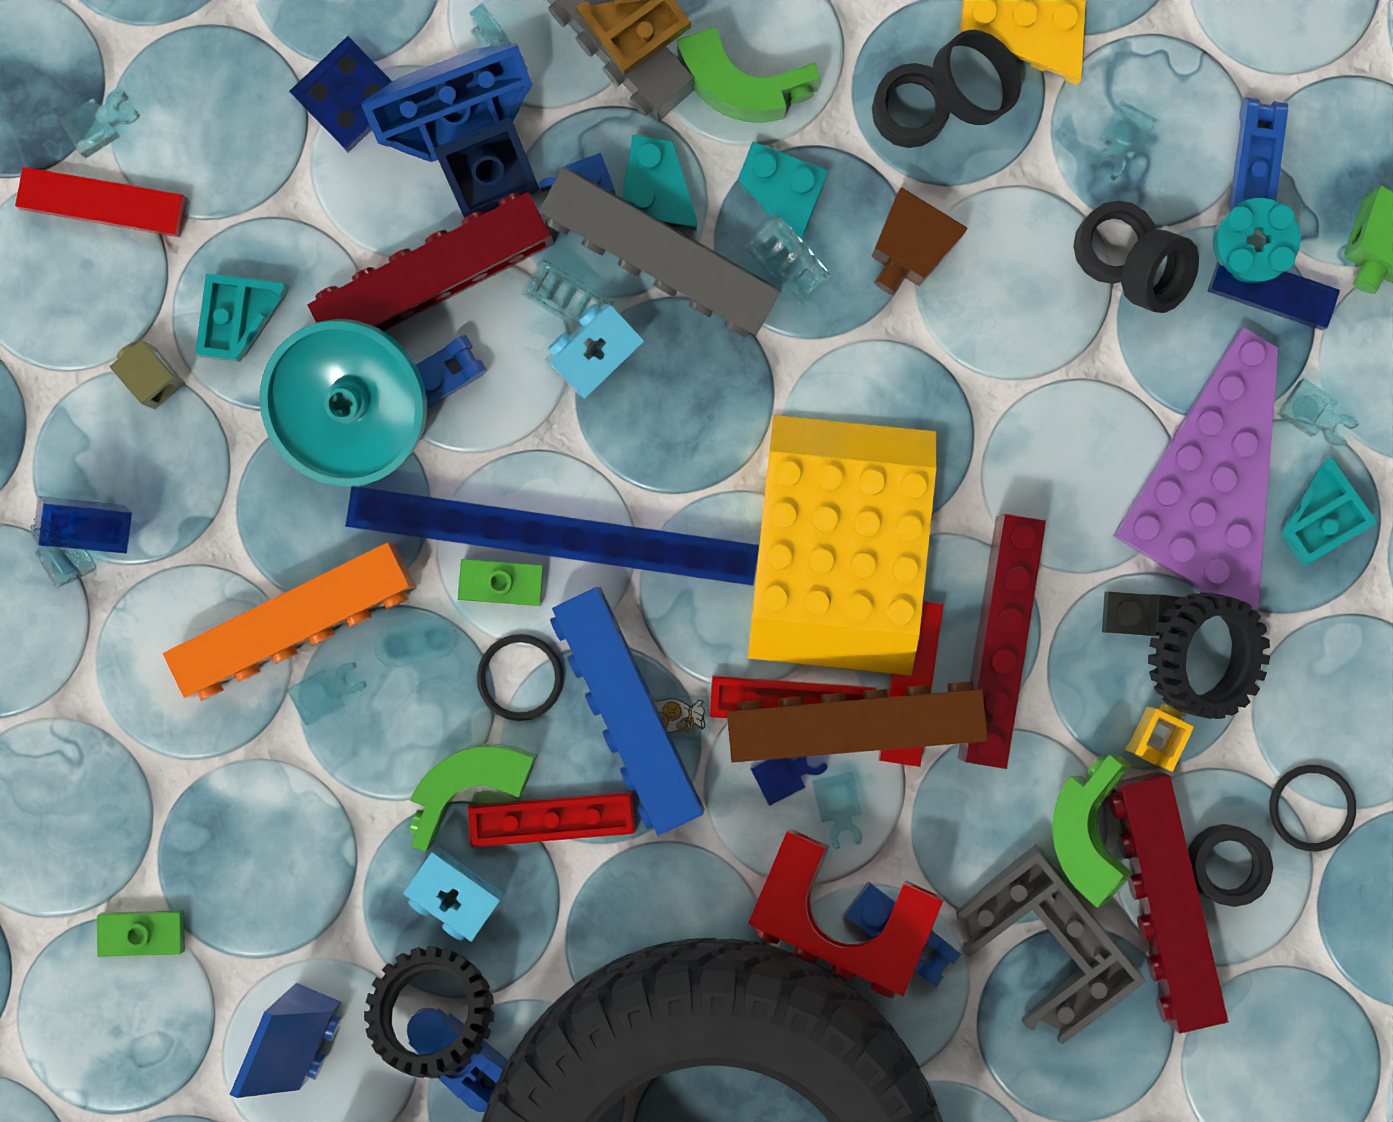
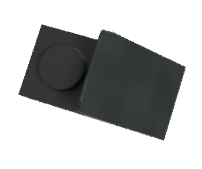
M1104 592L1102 632L1160 637V633L1154 629L1158 622L1167 623L1163 613L1168 608L1176 609L1174 602L1180 598H1187L1162 594Z

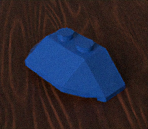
M517 43L476 48L397 78L361 102V106L378 144L392 147L429 162H434L438 159L433 148L508 117H511L512 121H514L526 94H528L532 87V82Z

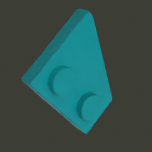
M752 141L737 183L750 197H753L760 204L762 211L771 221L774 220L789 236L790 242L799 247L827 177L828 170Z
M1331 457L1321 464L1279 534L1304 568L1378 522Z

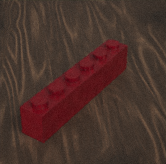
M518 192L512 193L498 202L499 207L485 214L483 211H478L468 215L461 221L462 226L450 232L440 230L431 234L425 239L426 244L413 251L409 248L400 250L388 258L389 263L377 269L368 267L355 273L352 276V282L340 288L330 286L321 290L315 295L316 300L307 304L316 323L332 319H349L364 322L382 331H386L553 246V239L529 192L520 195Z
M1009 514L997 516L995 519L970 676L974 689L983 690L988 741L960 744L958 759L966 763L1007 769L1046 520Z
M1158 771L1120 780L1113 788V794H1109V804L1114 818L1120 819L1123 834L1118 835L1119 847L1124 859H1129L1133 872L1128 879V885L1134 900H1139L1142 915L1137 916V923L1143 940H1148L1152 956L1147 957V965L1151 978L1154 982L1158 981L1161 997L1156 998L1160 1017L1164 1023L1168 1022L1179 1034L1229 1023L1171 776Z

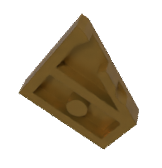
M614 0V2L589 6V2H585L576 6L578 15L624 76L691 28V21L675 0Z

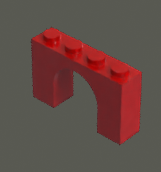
M793 829L788 830L748 925L757 928L755 934L768 942L778 944L779 940L795 946L793 952L804 959L816 962L819 957L832 963L833 967L831 970L845 978L855 980L858 975L872 982L870 988L881 995L894 998L895 994L904 997L945 898L906 880L903 883L888 922L879 935L869 941L856 944L835 940L819 927L811 908L812 888L830 846Z

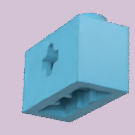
M596 303L590 306L578 318L581 325L570 336L564 332L548 347L551 354L545 359L572 389L584 399L644 342L610 304L603 303L600 307ZM587 339L593 341L600 340L596 344V349L599 351L596 356L589 353L583 355L587 350L584 344Z
M440 847L431 852L403 892L410 899L408 904L415 911L424 916H429L431 913L444 922L442 928L448 934L458 940H463L465 937L471 942L505 894ZM455 889L459 892L456 898L457 901L450 905L445 901L448 896L447 893Z

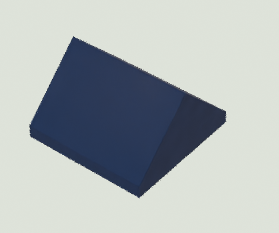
M511 117L433 148L464 218L478 211L485 213L499 207L498 202L512 193L518 192L520 195H523L526 192L531 194L540 190Z

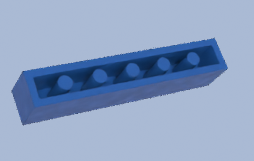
M595 587L553 607L552 610L555 617L550 619L553 630L560 641L567 640L573 653L567 656L569 664L577 678L584 677L590 690V692L585 693L588 705L595 716L601 714L608 728L602 731L604 739L612 754L619 752L625 765V767L620 768L622 778L629 791L636 789L642 801V804L638 806V811L646 828L654 827L657 836L702 816L705 808L670 733H668L653 701L654 699L602 588Z

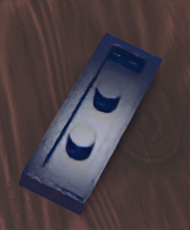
M1217 261L1207 292L1322 331L1328 328L1340 293L1339 289L1284 271L1276 278L1263 282H1242L1232 277L1233 274L1228 272L1224 266L1221 267Z

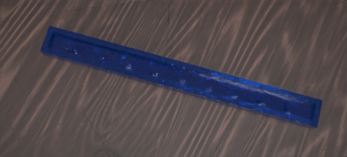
M351 486L345 527L749 586L754 585L759 545L357 486Z

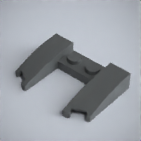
M1035 844L986 884L956 912L958 920L967 918L971 940L963 942L965 953L968 957H971L1031 910L1035 912L1077 963L1079 968L1021 1019L1023 1024L1031 1030H1034L1038 1020L1059 1029L1057 1040L1059 1043L1064 1044L1146 981L1139 968L1120 945L1109 936L1066 884L1054 865Z

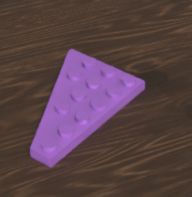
M1242 327L1236 332L1113 537L1203 592L1240 599V601L1250 604L1252 610L1258 612L1278 348L1245 327Z

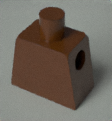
M901 187L893 201L872 253V257L884 265L874 281L875 285L891 295L896 294L905 278L920 286L958 244L968 228Z

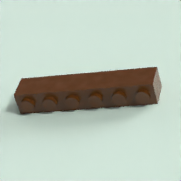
M973 681L947 683L948 692L931 693L930 685L904 687L905 696L888 697V689L862 691L863 699L846 701L845 693L820 695L821 703L804 704V696L779 698V707L763 708L762 700L737 702L738 710L727 712L731 763L986 742L988 738L983 690L974 689Z

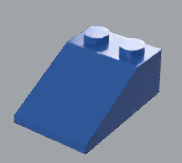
M295 983L263 1013L229 1095L243 1098L300 1090L309 1078L316 1080L326 1058L325 1055L320 1054L326 1039L329 1041L333 1040L342 1020V1017L336 1015L341 1001Z

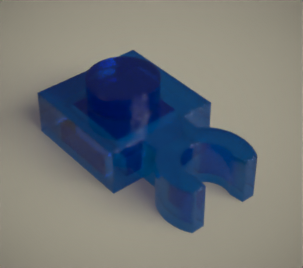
M806 756L794 759L764 760L750 767V770L770 806L806 788L801 776L806 773L809 775H820L827 770L828 766L825 762L817 766H810L807 763Z

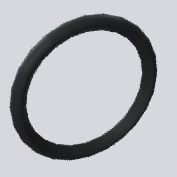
M524 634L510 635L492 644L483 654L477 672L478 689L486 705L497 715L515 721L531 720L550 710L562 691L564 680L561 662L553 648L539 638ZM512 643H527L540 648L551 660L554 668L555 682L549 698L544 704L528 712H513L502 708L490 696L486 686L485 675L490 659L498 650Z
M1304 765L1292 769L1278 780L1270 797L1269 813L1275 830L1286 843L1300 850L1319 852L1336 846L1348 836L1356 818V800L1350 785L1339 773L1321 765ZM1307 773L1322 774L1334 780L1341 787L1347 801V816L1341 830L1334 837L1319 843H1306L1291 836L1281 823L1278 813V802L1285 786L1292 779Z

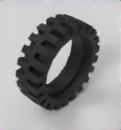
M1205 592L1189 594L1187 599L1180 598L1174 602L1176 609L1168 608L1163 613L1167 623H1157L1154 630L1160 633L1159 639L1151 638L1149 647L1156 649V654L1148 655V664L1156 666L1155 669L1149 671L1151 680L1158 682L1154 688L1157 694L1164 696L1162 699L1164 702L1185 713L1208 719L1226 718V715L1233 716L1239 712L1238 707L1245 708L1251 702L1247 694L1256 696L1260 688L1255 684L1256 680H1265L1267 672L1260 669L1262 664L1269 665L1270 655L1263 654L1264 649L1270 648V640L1262 637L1267 632L1265 623L1258 622L1261 616L1256 610L1251 609L1252 606L1237 598ZM1214 616H1220L1229 628L1232 640L1231 660L1224 677L1212 690L1199 695L1192 689L1186 672L1187 650L1194 633L1206 620Z
M427 946L426 950L420 947L411 949L410 955L402 953L395 957L396 964L388 963L382 969L385 973L382 979L376 977L373 981L372 986L376 988L374 994L368 993L365 1002L370 1005V1010L364 1011V1021L369 1024V1027L365 1029L367 1037L373 1041L371 1046L382 1057L381 1059L402 1073L431 1079L441 1078L443 1074L449 1076L456 1073V1068L459 1066L466 1067L472 1062L470 1057L473 1054L479 1055L484 1048L480 1045L483 1039H489L492 1030L488 1028L489 1022H494L495 1014L491 1010V1005H494L493 995L489 992L490 986L482 976L481 971L458 953L446 948L440 949L436 946ZM442 971L453 975L463 985L468 998V1017L461 1033L448 1047L436 1053L416 1054L407 1050L397 1040L392 1026L393 1007L400 991L413 978L425 972Z

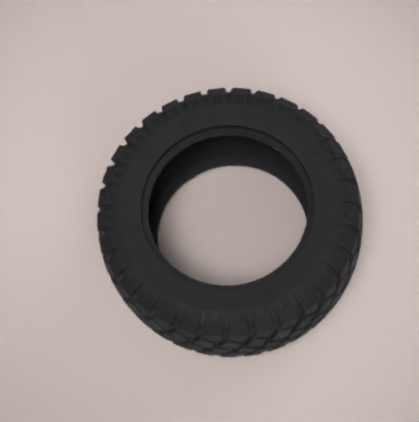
M695 938L677 942L670 941L646 947L622 956L581 979L549 1006L520 1041L501 1072L482 1119V1122H598L606 1111L624 1095L660 1075L698 1066H727L761 1073L778 1080L810 1101L829 1122H943L930 1086L914 1056L902 1038H899L891 1024L866 998L849 984L840 979L838 980V976L816 963L801 959L800 956L774 946L759 945L758 942L732 938L718 940L716 938Z

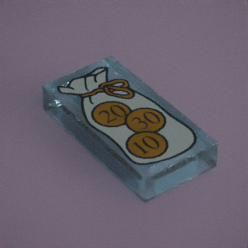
M709 695L652 697L671 738L710 737Z

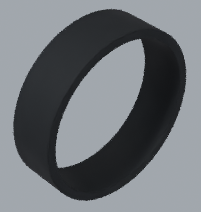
M980 30L961 32L943 46L935 56L932 76L936 92L945 107L960 120L972 125H987L1000 118L1017 103L1021 92V76L1018 65L1008 48L991 34ZM954 46L973 48L992 63L1000 77L1003 88V99L999 110L980 108L969 101L955 83L950 66V57Z

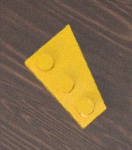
M962 0L960 33L967 30H980L989 33L1000 40L1013 57L1031 63L1030 67L1042 72L1046 69L1065 77V81L1078 86L1082 77L1086 0Z

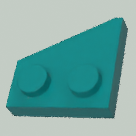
M632 135L622 198L671 227L697 231L696 214L673 141Z
M206 273L195 355L241 362L287 294L288 286L281 282Z

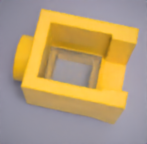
M1161 703L1159 709L1147 706L1132 739L1124 750L1162 769L1173 772L1194 726L1182 721L1184 713Z

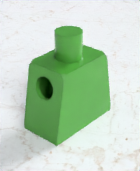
M1382 185L1365 195L1362 199L1344 252L1346 259L1361 266L1353 281V285L1359 290L1370 294H1375L1378 291L1383 279L1393 283V191Z

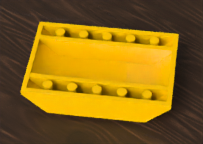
M773 415L748 658L912 675L920 634L936 477V431Z

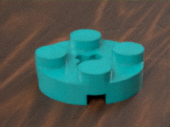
M1253 198L1237 204L1226 213L1215 228L1213 250L1216 260L1221 267L1224 266L1228 272L1233 274L1232 277L1242 282L1258 283L1276 278L1293 266L1300 249L1301 235L1294 211L1285 204H1280L1275 200L1267 198ZM1255 229L1260 230L1261 235L1266 237V244L1261 246V252H1255V246L1247 244V237L1254 235Z

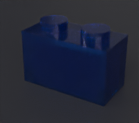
M38 496L33 538L39 546L127 554L132 512L125 505Z

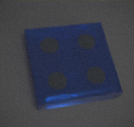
M347 36L289 92L340 146L349 153L372 131L361 102L392 81Z

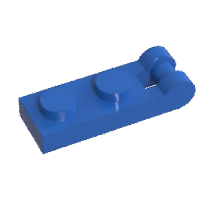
M1244 98L1239 114L1241 123L1229 210L1237 204L1253 198H1267L1276 201L1288 116L1287 103L1273 101L1269 105L1260 103V100L1257 98ZM1258 120L1267 121L1269 128H1258Z
M466 335L458 337L445 348L416 364L425 386L427 409L477 380L487 372L483 362L476 360L470 349L473 346ZM457 359L462 370L453 375L447 364Z
M868 881L844 912V915L874 938L885 928L895 901ZM931 930L924 949L929 944L937 952L929 963L920 958L915 971L933 986L937 987L944 978L941 975L950 962L955 964L961 953Z

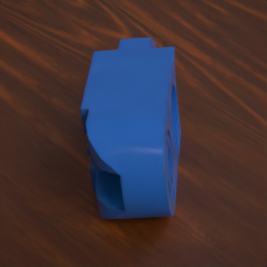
M428 1007L419 1009L413 1014L407 1024L406 1032L410 1040L408 1044L418 1054L436 1053L448 1047L458 1037L464 1024L451 1013L447 1015L440 1008L437 1010ZM483 1040L480 1045L484 1048L479 1055L473 1054L470 1057L472 1060L470 1064L466 1067L459 1066L454 1074L449 1076L443 1074L441 1078H438L457 1098H460L469 1108L477 1112L486 1111L495 1086H486L483 1077L487 1075L497 1083L502 1070L508 1062L503 1055Z

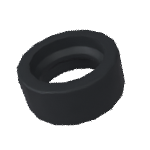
M919 63L899 65L889 71L878 84L872 104L873 121L881 136L893 145L905 148L924 146L934 140L946 125L950 115V111L942 103L936 92L932 67ZM913 83L921 85L930 91L935 99L936 109L934 116L928 124L921 128L910 129L902 127L889 114V96L895 88L902 84Z
M1123 201L1104 203L1090 212L1082 221L1075 234L1073 248L1076 261L1085 274L1099 282L1110 284L1122 282L1124 265H1108L1101 261L1093 251L1092 235L1098 225L1106 220H1122L1132 227L1138 240L1146 233L1156 229L1154 222L1146 211L1133 203Z
M1155 229L1143 235L1129 252L1122 270L1121 285L1124 296L1132 304L1152 312L1166 313L1175 309L1186 298L1195 282L1199 267L1197 246L1191 239L1167 230ZM1167 256L1164 273L1153 287L1157 269Z
M1228 824L1211 826L1196 835L1188 848L1197 890L1218 904L1232 907L1250 904L1261 897L1271 883L1274 868L1271 853L1262 839L1249 830ZM1230 840L1239 842L1247 848L1251 854L1252 868L1244 884L1238 888L1228 890L1219 888L1211 882L1207 876L1205 866L1207 856L1212 848L1220 842Z

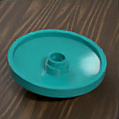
M332 319L304 327L290 335L276 348L262 375L259 395L260 410L270 440L290 465L316 481L329 485L350 487L380 480L396 470L410 457L423 434L427 416V397L421 374L411 356L399 342L381 329L370 324L349 319Z

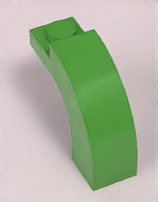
M717 27L677 39V52L680 62L694 77V91L710 107L730 118L752 123L785 119L786 101L790 100L791 104L801 103L813 97V92L818 91L820 75L816 63L771 77H755L740 71L731 63L724 51Z
M481 744L460 750L439 762L419 782L410 799L414 803L425 806L424 811L419 809L416 811L410 824L408 833L414 834L410 846L424 852L433 846L450 801L459 791L465 788L488 786L519 797L525 789L537 754L511 745Z
M1109 754L1107 758L1100 756L1087 771V775L1090 777L1088 781L1081 775L1070 776L1058 796L1053 814V841L1060 865L1074 887L1097 908L1107 905L1133 874L1132 871L1106 849L1098 830V815L1103 801L1132 766L1119 754Z

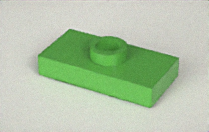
M461 559L457 600L541 606L544 566Z
M184 910L104 912L97 915V957L176 955L185 952Z

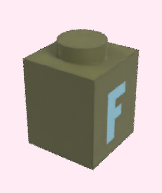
M143 340L132 342L123 347L116 356L118 360L109 366L142 405L153 409L160 406L185 384V381L153 345Z

